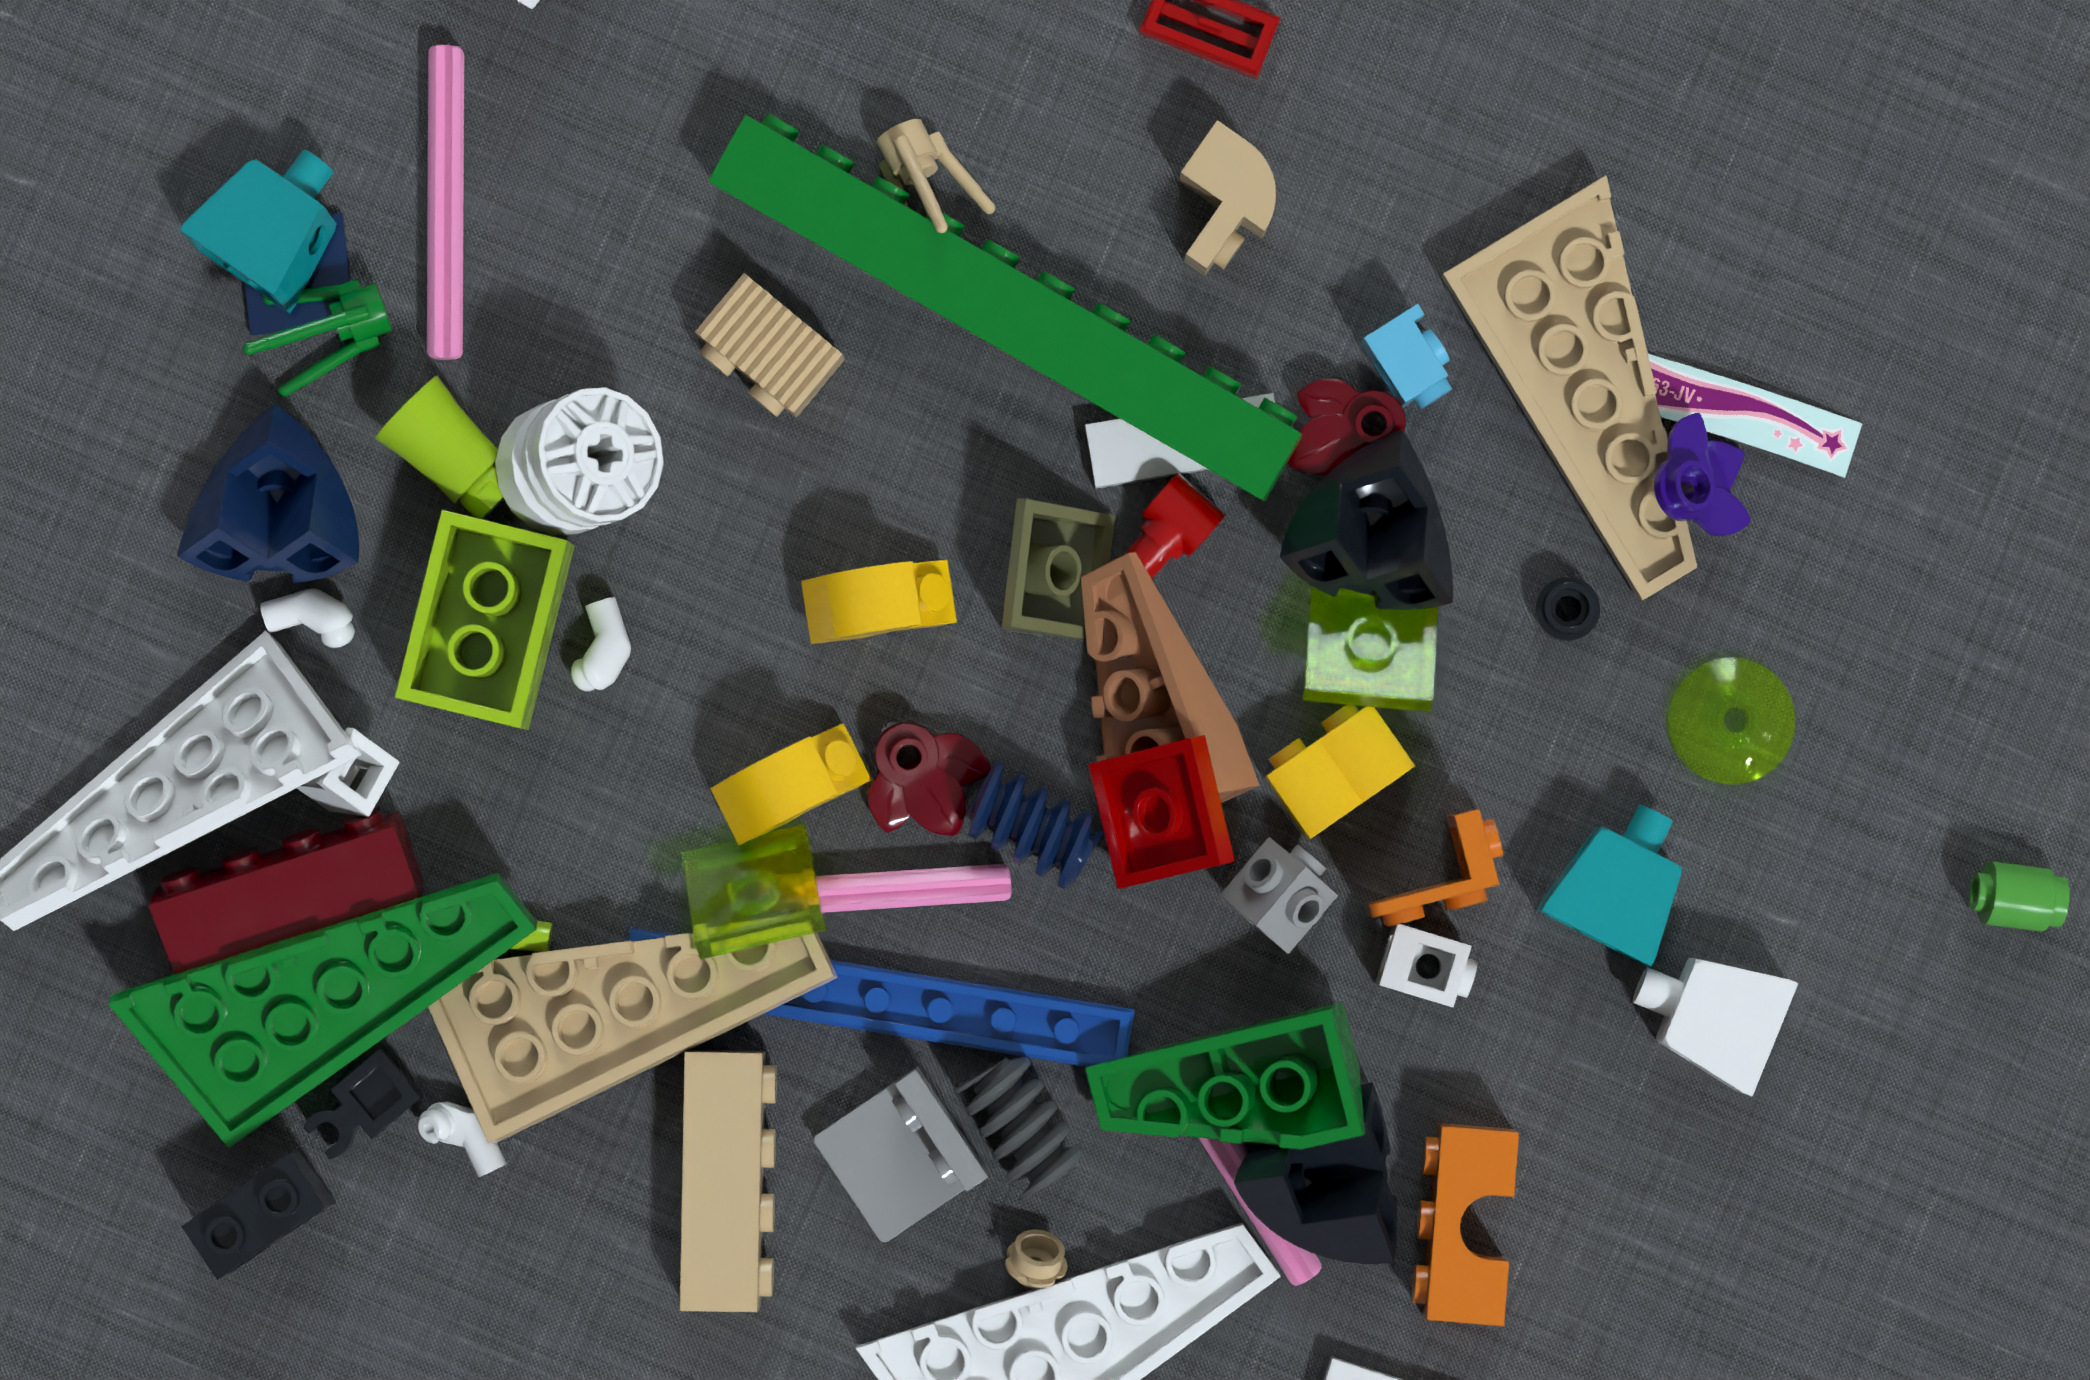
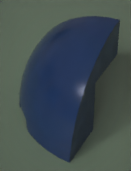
M274 403L242 432L213 470L189 515L180 541L177 557L208 572L236 580L250 581L255 571L266 570L287 571L291 573L292 582H306L334 575L358 563L359 533L349 495L331 460L311 434L291 415Z

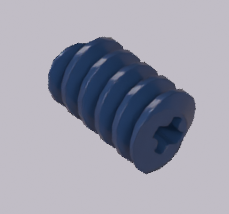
M997 759L965 816L967 814L971 815L968 835L976 839L989 827L994 828L991 842L992 849L999 851L1013 839L1016 841L1013 861L1021 864L1034 852L1037 853L1038 859L1035 873L1043 877L1056 865L1060 866L1058 887L1065 890L1078 877L1104 829H1100L1094 835L1090 833L1093 814L1088 811L1083 812L1073 822L1068 821L1071 801L1066 798L1060 800L1051 809H1047L1048 788L1043 785L1038 787L1028 797L1023 795L1026 775L1021 772L1006 784L1002 783L1004 763Z

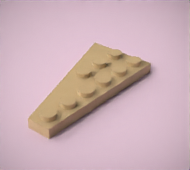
M1607 175L1443 273L1441 277L1625 579L1641 602L1696 569L1697 563L1687 521H1676L1667 516L1660 508L1654 492V478L1657 469L1667 460L1668 438L1661 421L1655 395L1657 393L1635 296L1632 295L1623 257L1625 253L1620 231H1617L1610 201L1611 193Z
M800 918L731 927L726 930L665 936V938L634 942L624 941L495 959L431 1004L428 1009L488 1143L495 1144L838 977L812 920Z

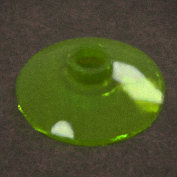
M1721 658L1700 665L1681 681L1669 705L1668 732L1678 757L1698 776L1719 784L1734 785L1748 783L1770 773L1786 756L1795 733L1794 705L1785 685L1766 667L1743 658ZM1731 708L1741 710L1746 717V725L1738 733L1729 731L1724 725V715Z

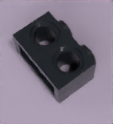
M299 1149L288 1153L181 1227L215 1278L219 1280L231 1274L334 1204L336 1200L303 1151Z

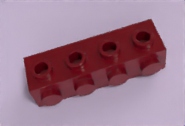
M375 808L369 817L352 815L344 820V828L323 835L320 834L318 828L303 830L285 838L282 841L284 846L282 848L263 854L259 853L258 848H248L225 857L221 861L223 867L201 874L198 873L196 867H190L173 872L160 880L161 887L155 889L148 906L174 975L419 898L424 878L399 810L382 815L380 809Z

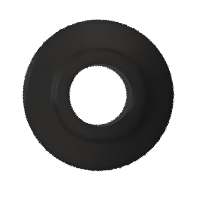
M1562 577L1553 580L1542 589L1536 601V617L1541 628L1548 635L1558 640L1572 641L1584 637L1592 631L1599 619L1600 602L1596 592L1588 583L1578 578ZM1569 597L1577 603L1579 611L1573 621H1564L1558 617L1556 604L1559 599Z

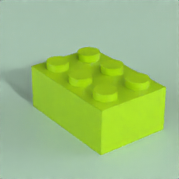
M442 510L395 698L529 731L575 545L564 539Z

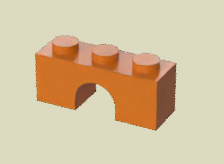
M1437 1123L1436 1137L1425 1136L1422 1155V1175H1433L1431 1201L1420 1200L1417 1239H1426L1428 1241L1426 1265L1415 1264L1412 1303L1423 1304L1422 1315L1426 1320L1504 1326L1509 1261L1503 1256L1482 1255L1470 1251L1462 1240L1460 1223L1466 1208L1478 1198L1490 1195L1514 1197L1519 1132L1514 1129Z

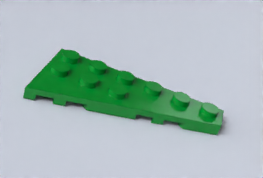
M495 873L111 994L107 1004L225 1145L230 1148L536 931L537 920L501 875Z

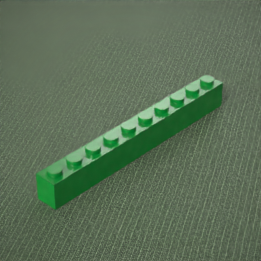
M769 113L765 115L761 123L745 114L710 176L709 183L1259 499L1266 501L1303 437L1302 433L1292 428L1298 416L1265 397L1259 408L1236 396L1242 384L1222 372L1208 366L1204 375H1199L1180 364L1186 355V352L1155 334L1152 335L1148 344L1125 332L1131 322L1129 319L1099 302L1092 313L1070 301L1076 290L1075 288L1043 270L1037 281L1014 269L1020 260L1019 256L989 239L986 240L982 249L959 237L965 225L944 213L942 214L948 229L945 233H938L928 215L925 218L904 206L910 196L909 193L879 176H876L871 186L849 174L855 162L823 144L815 155L794 143L800 133L799 130Z

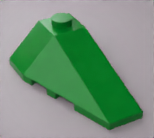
M1343 1001L1274 1017L1085 1067L1101 1130L1168 1137L1187 1136L1220 1140L1219 1142L1239 1144L1248 1142L1279 1145L1280 1148L1300 1150L1365 1134L1359 1062Z

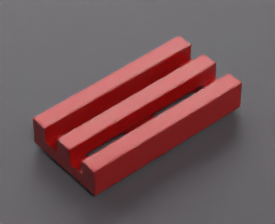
M1151 0L1139 31L1140 35L1257 80L1281 17L1237 0H1191L1263 28L1258 38L1165 2V0ZM1159 15L1251 50L1253 55L1251 59L1158 24L1157 20Z

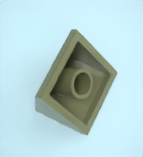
M1017 498L1002 620L1003 631L1086 640L1081 577L1110 562L1115 523L1114 515L1026 498Z

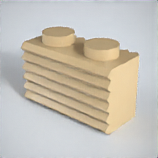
M745 273L742 274L695 331L697 336L706 343L698 353L727 377L735 368L754 383L748 394L775 417H778L785 408L797 418L845 360L843 354Z

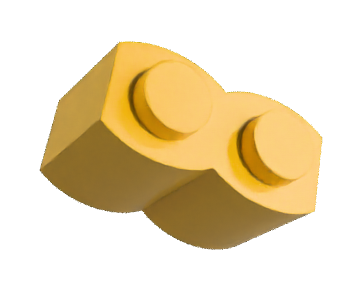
M1351 701L1321 722L1327 734L1306 747L1302 740L1298 738L1268 759L1275 770L1264 779L1307 841L1415 767L1372 703L1358 711Z

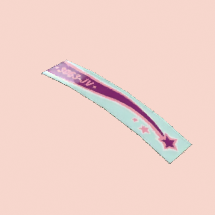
M1648 354L1657 391L1655 395L1662 418L1677 422L1688 415L1700 413L1707 432L1802 462L1844 478L1846 477L1862 423L1742 382Z

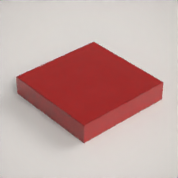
M1205 735L1088 764L1117 889L1235 862Z

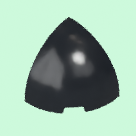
M1402 429L1367 444L1344 459L1319 481L1293 516L1283 539L1280 558L1297 576L1318 590L1333 597L1337 596L1340 588L1368 594L1374 597L1377 608L1387 610L1425 609L1453 603L1451 558L1442 517L1424 468Z
M1373 1082L1361 1084L1365 1126L1364 1135L1302 1150L1280 1148L1279 1145L1255 1143L1236 1173L1234 1184L1247 1207L1271 1231L1299 1248L1329 1259L1359 1264L1394 1263L1397 1242V1200L1392 1195L1387 1182L1388 1172L1385 1162L1386 1157L1391 1153L1382 1108Z

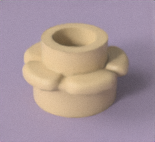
M1038 1229L1024 1231L1017 1236L1015 1242L1007 1249L1006 1253L1009 1258L1005 1262L1006 1269L1013 1278L1025 1287L1033 1289L1050 1287L1055 1283L1056 1279H1062L1067 1272L1068 1265L1064 1258V1245L1058 1237L1050 1232Z

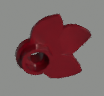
M1325 378L1306 385L1297 392V398L1304 412L1311 420L1299 430L1303 437L1287 464L1307 474L1327 475L1344 459L1367 444L1401 429L1404 432L1406 417L1401 403L1386 391L1371 389L1359 392L1341 379ZM1377 411L1386 418V426L1381 432L1369 433L1362 427V418L1368 412Z
M896 723L882 732L875 745L874 760L879 771L868 789L869 810L875 821L886 833L899 828L911 816L920 826L932 833L954 836L961 830L966 813L965 794L962 786L977 782L989 774L991 767L988 759L970 739L959 733L952 732L932 736L926 728L917 723ZM905 745H914L918 749L916 761L907 766L898 764L896 760L898 750Z

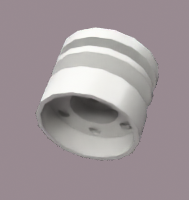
M605 387L574 391L558 399L540 404L516 417L501 437L495 461L498 487L510 510L530 528L553 536L579 534L601 525L623 520L642 509L658 488L664 463L660 435L648 413L629 396Z

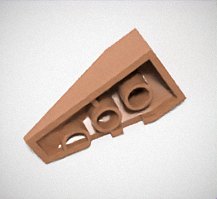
M1127 553L1082 576L1081 585L1087 653L1096 660L1099 696L1091 697L1093 718H1101L1104 755L1097 756V762L1205 735L1221 803L1260 786L1238 725L1137 553Z

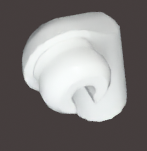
M305 589L260 603L262 617L269 633L304 624L321 634L323 644L331 648L342 647L348 644L354 637L355 629L351 623L353 615L347 605L319 589Z
M615 597L599 600L585 606L595 639L586 651L583 659L575 660L571 667L572 680L582 691L603 690L613 684L630 656L631 644Z
M446 1101L432 1104L420 1115L418 1130L421 1137L433 1144L440 1141L464 1147L478 1177L507 1164L498 1143L491 1144L487 1142L473 1108Z

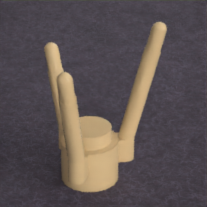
M921 119L902 122L884 132L877 139L876 143L884 157V160L878 166L886 181L904 190L902 181L904 185L914 184L922 204L938 233H945L948 226L927 180L928 177L938 170L935 162L936 159L944 165L986 214H992L995 211L994 203L950 152L941 133L936 132L928 135Z

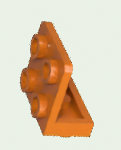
M1480 809L1446 816L1462 878L1365 903L1367 916L1372 918L1382 916L1384 926L1387 925L1389 927L1424 918L1425 914L1422 907L1424 904L1444 900L1446 909L1454 910L1488 901L1485 888L1500 885L1493 859L1503 856L1502 845L1494 819L1482 820Z

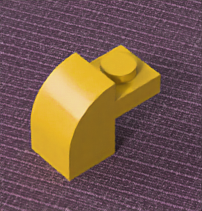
M948 560L891 563L847 570L801 581L811 644L861 639L892 631L957 623Z
M844 723L816 736H809L748 766L710 789L738 845H741L792 821L817 806L866 784L872 779Z

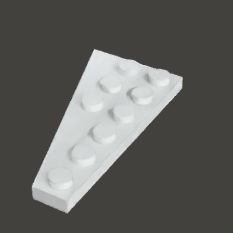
M265 630L0 859V921L13 931H16L361 756V753L281 644Z
M1239 1223L1055 1282L1050 1287L1033 1289L856 1346V1350L878 1380H1141L1281 1276L1243 1223Z

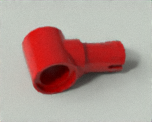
M1178 473L1141 514L1145 521L1140 525V528L1144 532L1123 555L1136 552L1149 576L1153 579L1172 557L1178 561L1185 554L1189 558L1219 525L1226 514Z

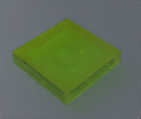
M1310 586L1303 700L1431 712L1434 698L1438 607L1415 610L1379 609L1375 606L1374 597L1371 595L1340 588L1337 596L1333 597Z
M806 824L767 832L741 845H738L737 841L733 840L681 852L694 941L700 960L826 930Z

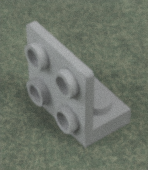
M916 1067L814 1137L815 1145L878 1239L883 1243L890 1241L962 1191H969L989 1176V1171L919 1067Z

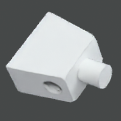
M1688 958L1679 980L1646 967L1638 982L1632 1002L1664 1015L1655 1039L1657 1042L1733 1090L1753 1097L1798 983L1790 979Z

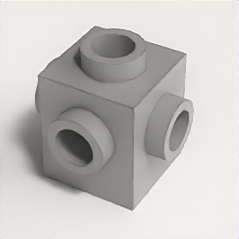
M1270 837L1246 862L1244 867L1219 895L1287 954L1292 951L1338 897L1334 891L1319 879L1326 868L1298 844L1289 853Z

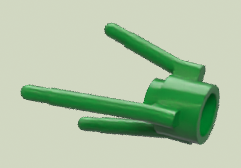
M356 279L337 286L305 288L297 303L339 299L341 301L329 304L332 315L247 342L243 345V352L247 355H252L337 329L341 341L354 338L353 341L278 387V394L280 396L286 397L357 354L381 346L378 336L392 332L376 283L361 287L359 280ZM263 296L265 304L274 305V303Z

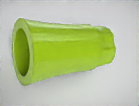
M438 375L414 394L374 438L416 468L454 504L460 501L463 507L475 518L485 519L504 500L498 487L495 464L499 448L482 433L463 411Z

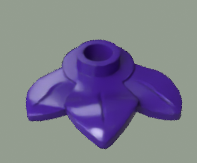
M1694 413L1681 418L1671 429L1668 436L1667 460L1659 466L1654 478L1655 496L1660 508L1670 518L1676 521L1693 520L1706 533L1712 536L1731 535L1743 530L1751 522L1745 507L1729 492L1740 470L1745 453L1742 449L1721 441H1708L1706 427L1700 413Z

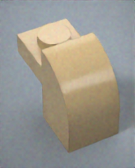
M1217 120L1181 171L1179 178L1180 183L1218 208L1185 255L1184 262L1203 276L1208 273L1214 263L1223 270L1229 264L1245 240V237L1236 232L1241 225L1262 239L1269 227L1276 203L1275 180L1266 159L1251 143Z

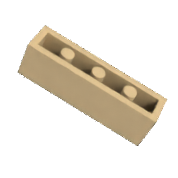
M688 1050L684 1055L680 1311L758 1312L761 1307V1297L773 1296L774 1260L773 1258H762V1233L774 1232L775 1194L763 1193L764 1168H775L776 1129H764L765 1103L776 1104L777 1065H766V1051Z

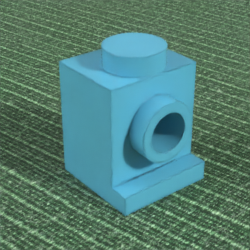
M1416 304L1364 337L1360 346L1390 393L1401 403L1402 407L1415 400L1421 410L1450 392L1452 387L1446 379L1448 374L1442 366L1450 361L1449 356L1431 329L1421 333L1416 324L1421 321L1425 314L1419 304Z

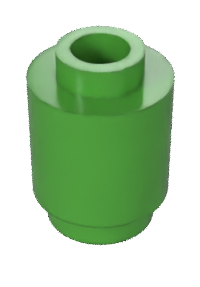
M1989 861L1982 873L1976 872L1972 877L1969 889V906L1971 910L1978 911L1980 923L1983 925L2044 932L2048 926L2060 928L2067 916L2070 899L2069 882L2066 877L2055 876L2052 869Z

